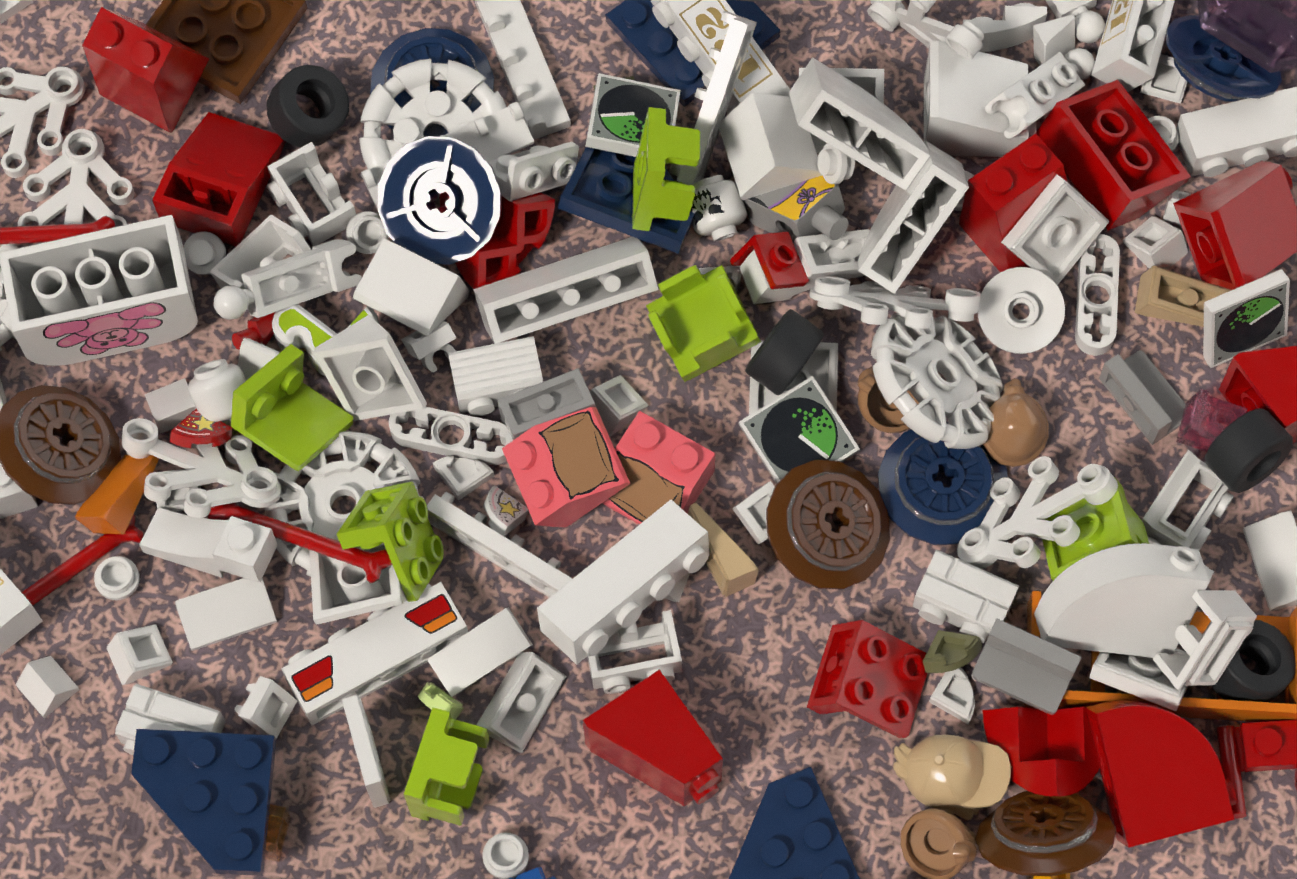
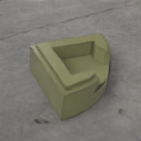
M938 630L923 660L925 673L949 672L970 663L983 648L981 638L974 635Z

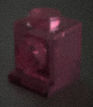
M1200 389L1185 404L1176 442L1207 452L1216 437L1228 425L1244 415L1247 408L1209 396V391Z

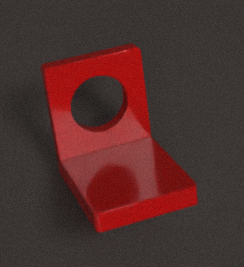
M789 232L753 235L730 259L732 266H741L749 254L755 250L772 290L801 287L809 282Z

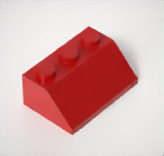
M1119 80L1057 102L1036 132L1064 164L1065 173L1082 196L1109 220V223L1106 225L1107 230L1140 218L1191 178L1190 174Z

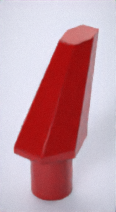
M275 312L248 320L247 329L232 335V342L235 348L240 350L241 342L244 338H249L266 346L274 335L272 320Z

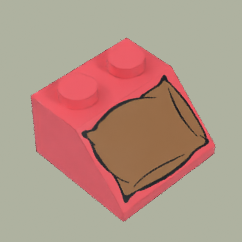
M589 407L535 425L502 448L533 522L537 526L568 527L630 484L596 407Z
M639 411L615 448L630 484L602 504L639 525L669 500L674 501L688 514L690 505L695 503L715 472V453Z

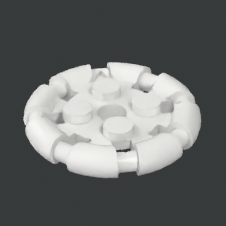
M431 59L408 63L391 72L393 77L383 86L378 84L366 101L360 120L361 123H364V136L359 138L363 160L367 169H371L389 161L404 145L424 138L423 133L429 125H442L450 133L473 123L476 119L484 118L507 106L498 91L494 93L484 82L487 78L467 65L448 60V64L431 63ZM430 80L447 81V92L439 90L430 92ZM405 89L413 99L401 108L394 98ZM471 93L481 103V106L473 113L462 102ZM381 125L394 126V140L381 138ZM439 197L434 201L437 207H440Z
M894 313L890 319H887L886 324L880 325L877 329L871 349V356L876 359V363L873 365L874 377L888 405L894 403L904 415L901 420L915 433L932 443H937L941 440L944 441L947 448L970 449L984 444L991 430V421H994V415L989 410V407L1001 397L1000 393L1003 391L1001 377L987 352L983 354L973 342L976 338L961 325L946 316L935 317L932 314L931 328L917 329L905 325L906 315ZM937 371L945 377L946 381L940 377ZM908 390H909L910 393L914 396V398L919 402V404H917V403L914 401V399L910 396V394L907 392Z
M344 431L339 433V437L302 470L296 471L286 464L280 473H275L281 485L280 498L273 505L265 507V515L338 540L336 534L350 515V513L338 514L332 510V504L338 497L351 496L356 500L357 504L367 490L412 481L418 492L417 486L420 484V479L412 464L397 448L389 449L381 444L382 439L370 434ZM343 454V461L327 464L326 456ZM372 459L380 463L374 473L364 468L367 461L369 462ZM300 474L311 477L305 488L295 483ZM299 509L302 519L289 522L287 514ZM275 538L278 544L276 549L282 557L292 566L298 564L306 569V575L311 577L310 551Z

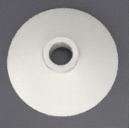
M1027 267L1007 269L994 276L981 293L978 312L980 326L986 337L995 346L1004 351L1015 354H1027L1038 351L1051 343L1062 327L1065 317V304L1062 293L1056 283L1041 271ZM1017 304L1026 305L1029 308V316L1023 320L1015 318L1012 312L1014 306Z

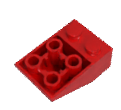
M208 112L166 168L152 199L158 217L173 215L177 228L193 233L210 232L218 236L223 243L236 247L241 243L269 181L270 174L267 166L278 160L286 141L276 133Z

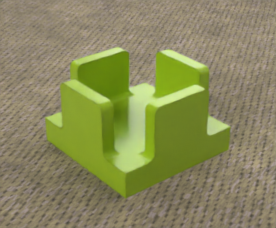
M648 108L633 166L632 229L650 231L652 220L656 217L680 221L688 220L695 197V187L693 185L663 179L666 163L698 166L700 160V131L698 129L666 124V109Z
M696 265L687 268L659 283L658 287L663 296L646 305L649 311L648 317L664 349L672 358L684 382L761 343L722 265L705 274H702Z
M1118 480V488L1115 495L1106 503L1092 505L1083 498L1045 519L1053 521L1059 516L1068 515L1080 529L1078 539L1069 546L1062 547L1055 541L1042 539L1050 576L1053 581L1068 567L1098 551L1120 545L1150 544L1145 525L1128 504L1123 486Z
M432 707L404 791V797L412 817L429 821L431 817L462 826L464 820L462 808L469 809L472 806L483 772L482 766L474 763L478 747L486 749L488 746L489 735L486 728L453 719L450 712Z

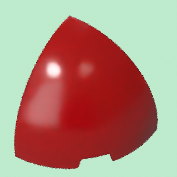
M447 192L439 193L440 207H446L445 202L450 199ZM536 193L513 201H509L501 196V217L491 240L477 251L474 256L455 263L463 278L473 289L515 276L521 271L519 267L521 261L532 248H540L545 241L553 219L555 199L542 193Z
M1025 707L982 710L988 743L999 746L1008 754L1011 765L1010 779L1025 790L1043 796H1068L1086 787L1097 774L1100 767L1086 707L1057 709L1054 715L1039 709Z

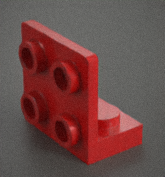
M864 620L832 625L807 708L819 714L846 711L898 738H907L927 677L923 665V660L927 653Z

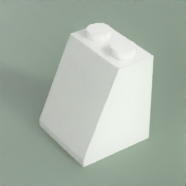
M930 41L924 75V143L928 141L950 156L1002 157L1036 133V122L1013 139L1008 140L1004 136V131L1010 124L1008 117L999 111L993 114H988L985 111V106L991 100L1028 75V64L980 51L972 60H967L955 53L947 43Z

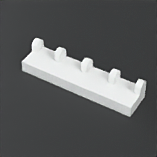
M475 0L515 101L521 107L524 120L533 139L571 127L570 118L521 1Z
M723 11L721 17L722 21L730 24L722 49L711 47L708 55L718 60L708 90L697 88L695 93L696 98L704 100L694 128L700 131L699 164L696 167L671 164L669 169L671 174L678 176L677 181L687 185H693L704 178L720 131L718 123L725 117L757 23L727 11Z
M517 101L484 118L476 119L473 123L453 132L439 136L454 137L476 148L487 162L495 160L502 155H510L534 144V139ZM387 162L361 172V176L377 210L378 184Z
M445 492L442 497L435 494L427 504L428 519L431 525L550 598L572 580L571 577L558 570L561 564L559 560L552 557L546 563L521 547L524 539L520 536L514 535L509 540L485 525L487 521L486 515L478 512L473 518L452 505L455 496Z

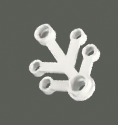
M870 0L872 5L868 8L867 13L874 22L891 32L897 26H901L928 49L930 41H940L947 43L955 53L964 59L972 60L983 47L981 41L985 36L973 23L964 21L962 25L957 24L954 27L925 17V13L930 10L937 0H909L908 10L902 4L903 0Z
M9 67L0 69V82L6 77L14 78L11 84L7 86L0 85V94L12 95L18 90L37 93L26 101L0 97V115H2L0 116V138L13 130L8 152L1 159L4 172L9 177L19 178L27 173L29 163L26 158V152L35 117L47 108H49L46 127L38 134L37 143L40 150L48 156L57 155L62 151L64 139L61 132L67 109L78 103L85 92L84 81L77 71L68 67H56L49 71L46 76L17 73ZM63 85L71 86V88L66 92H57V90ZM47 138H58L54 145H44ZM12 160H22L19 167L13 169L8 167Z
M77 129L70 132L62 144V155L38 174L35 173L26 177L23 182L26 196L31 201L40 202L50 195V185L71 171L70 183L33 212H26L21 215L18 220V226H25L31 221L38 222V226L46 225L65 209L64 224H83L84 210L86 209L96 221L103 216H108L114 220L115 225H127L126 220L121 216L115 215L88 186L89 171H91L107 186V193L114 204L126 205L134 198V189L131 182L127 178L120 177L103 159L105 148L99 135L87 129ZM82 147H89L91 149L87 154L77 155V151ZM33 184H44L43 189L41 191H30V188ZM124 186L128 188L127 192L122 196L113 194L118 187Z
M831 276L816 278L815 287L810 288L809 294L810 298L818 301L817 306L824 309L838 310L842 309L843 305L861 311V321L867 324H886L889 309L906 315L905 325L917 329L931 328L933 311L930 309L947 310L948 318L955 321H973L974 314L979 312L981 293L963 288L946 290L945 300L930 298V288L918 285L900 288L894 294L874 281L850 286V281Z
M142 418L132 419L123 426L122 446L129 456L143 459L152 455L187 469L166 474L153 472L147 475L144 484V495L151 501L162 502L167 500L171 495V490L216 482L226 485L227 487L208 491L195 488L185 494V513L192 518H204L209 515L213 506L242 501L249 506L263 508L273 505L280 498L281 485L276 474L268 468L258 467L252 454V442L245 436H232L226 442L225 458L230 463L238 465L240 472L226 467L217 446L212 447V443L192 444L191 447L198 449L200 456L159 440L158 428L150 420Z
M1039 457L1028 468V474L1032 478L1029 487L1012 517L1002 524L1001 522L1009 507L1019 500L1021 493L1010 478H1001L991 486L990 496L994 502L981 525L966 532L957 547L958 557L962 561L980 569L989 567L997 559L1015 562L1021 568L1031 567L1039 560L1041 551L1029 537L1055 541L1059 546L1065 547L1073 544L1080 535L1079 527L1068 515L1059 516L1053 521L1045 519L1083 498L1092 505L1106 503L1117 491V480L1105 466L1089 464L1079 472L1077 476L1078 482L1040 502L1049 485L1058 478L1059 470L1049 457ZM1015 535L1029 536L1021 537L1013 543L1005 542Z

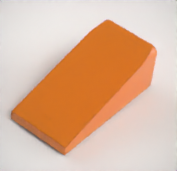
M124 455L98 489L82 504L75 515V519L93 533L125 534L144 493L145 478L154 472L159 458L150 455L143 459H136L129 455Z

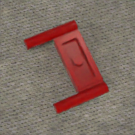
M1297 720L1241 723L1240 727L1227 725L1217 728L1225 779L1229 778L1236 793L1237 803L1232 806L1234 819L1247 816L1241 772L1297 769Z

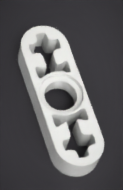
M1099 234L1078 260L1075 341L1084 353L1093 356L1108 352L1114 343L1117 333L1120 249L1117 242L1105 234ZM1095 248L1103 249V255L1106 256L1102 265V273H1094L1096 258L1091 254H1093ZM1091 286H1101L1108 292L1109 300L1103 304L1092 303L1086 297L1085 291ZM1093 316H1101L1099 331L1103 335L1100 342L1092 341V335L1089 334L1093 324Z
M430 407L392 414L389 417L391 436L401 446L446 456L477 459L488 465H500L506 462L507 459L502 448L513 441L507 426L503 423ZM409 417H414L417 426L429 429V421L432 420L434 421L431 427L432 439H426V430L420 428H412L410 434H404L399 423H406ZM448 425H456L464 431V436L458 443L449 445L440 440V431ZM471 430H477V439L491 441L493 435H499L504 446H497L495 452H489L485 442L474 440V448L471 449L469 448L472 440Z

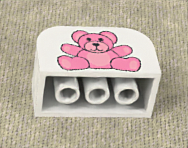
M173 215L0 252V266L12 332L25 357L31 362L50 366L69 365L160 345L187 335L198 323L183 244Z

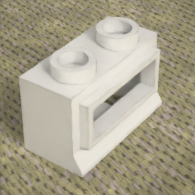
M312 142L267 166L272 181L267 184L269 193L278 207L284 204L288 206L293 214L288 217L291 227L298 230L303 238L307 236L313 247L345 230L350 219L356 215L352 202L348 201L345 203L341 197L338 183L332 173L326 174L320 165L316 148ZM304 177L329 213V215L314 223H311L288 187Z
M269 215L210 271V274L220 288L234 285L244 289L241 274L278 262L287 254L295 256L307 252L311 248L298 230L273 215Z
M1188 450L1142 519L1147 536L1156 539L1161 545L1184 546L1200 550L1212 531L1205 527L1212 514L1221 518L1234 495L1227 492L1229 488L1205 462L1198 459ZM1193 479L1211 489L1212 492L1186 532L1167 522V519Z
M1196 590L1192 599L1208 616L1211 622L1203 634L1193 625H1180L1177 627L1175 638L1187 654L1156 653L1153 661L1178 691L1183 686L1216 685L1246 636L1252 632L1257 615L1235 590Z
M671 610L662 612V623L637 627L635 622L628 628L622 627L608 639L607 644L599 653L594 656H587L594 689L603 688L604 693L607 694L620 693L631 687L630 682L644 680L659 669L668 682L675 679L674 673L682 672V659ZM661 644L665 646L667 655L665 658L601 670L599 661L601 656Z

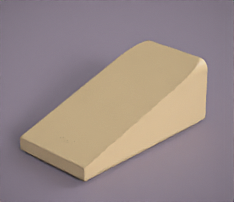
M1153 265L1140 277L1135 313L1147 317L1204 327V302L1231 290Z
M697 503L691 504L688 515L708 531L710 556H708L706 564L722 595L727 597L754 585L759 571L755 563Z

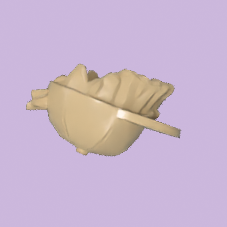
M934 735L925 738L912 749L906 746L905 743H901L899 747L896 746L894 748V756L897 762H894L893 768L896 775L905 781L911 794L922 804H925V806L971 820L973 815L979 813L980 808L991 807L1000 802L1007 792L1011 778V765L1008 754L997 745L971 741L955 735Z

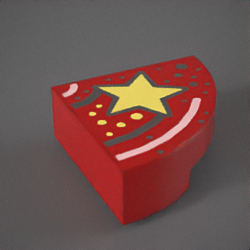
M195 409L171 430L170 442L185 448H191L192 444L211 443L212 447H216L231 439L233 428L222 421H210Z

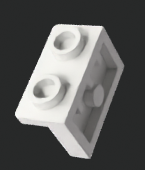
M573 142L551 148L533 146L529 150L512 155H502L495 160L488 161L493 167L501 189V196L509 201H513L566 185L576 168L579 146Z

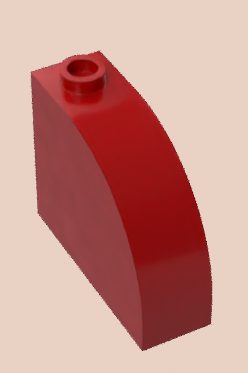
M1114 700L1086 707L1113 825L1116 828L1115 835L1119 842L1130 848L1235 820L1232 806L1236 805L1237 799L1233 784L1229 778L1225 779L1221 763L1209 741L1191 723L1164 708L1136 700Z

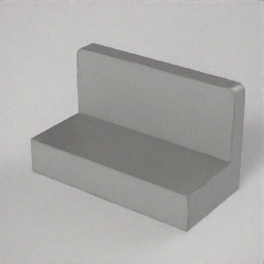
M1139 350L1125 360L1117 354L1104 363L1099 377L1100 381L1152 445L1191 420L1193 416L1192 411L1143 351Z
M579 368L497 400L501 421L507 426L513 440L535 425L589 407H596Z
M996 618L971 676L980 683L1050 715H1054L1076 671L1081 656Z

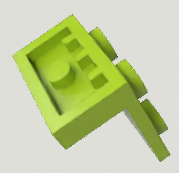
M290 344L233 391L231 427L292 469L300 471L339 437V433L348 430L353 425V416L303 383L304 352Z
M413 481L365 491L336 534L342 549L359 546L361 549H371L384 543L408 602L419 600L444 556L442 541L439 536L434 534L429 522L426 502L418 495Z

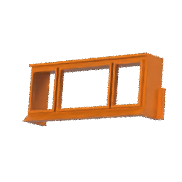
M1032 591L1027 602V632L1040 638L1034 612L1041 599V591ZM1297 607L1289 617L1257 615L1255 619L1275 626L1287 637L1294 649L1296 669L1294 679L1285 688V703L1224 700L1217 694V699L1183 697L1177 711H1173L1132 694L1105 693V684L1090 678V692L1066 690L1058 709L1088 707L1114 700H1136L1151 703L1184 718L1249 722L1297 720ZM1196 611L1189 625L1195 626L1203 634L1211 620L1204 612ZM1091 651V670L1100 653L1098 651ZM1024 703L1025 708H1035L1031 705Z

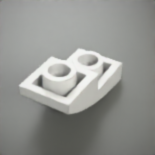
M1019 3L1014 6H1005L1002 20L976 17L972 20L963 19V22L969 21L983 32L985 36L981 41L983 47L979 51L990 52L1019 45L1033 39V25L1046 21L1047 7L1034 6L1030 3Z
M508 607L467 632L427 660L450 696L453 697L491 671L498 669L533 644Z

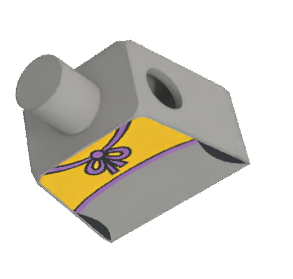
M823 175L743 200L749 221L753 225L770 233L789 232L793 242L797 237L819 235L820 233H823L831 240H837L843 236L848 227V219L842 216L845 205L838 184L827 183Z

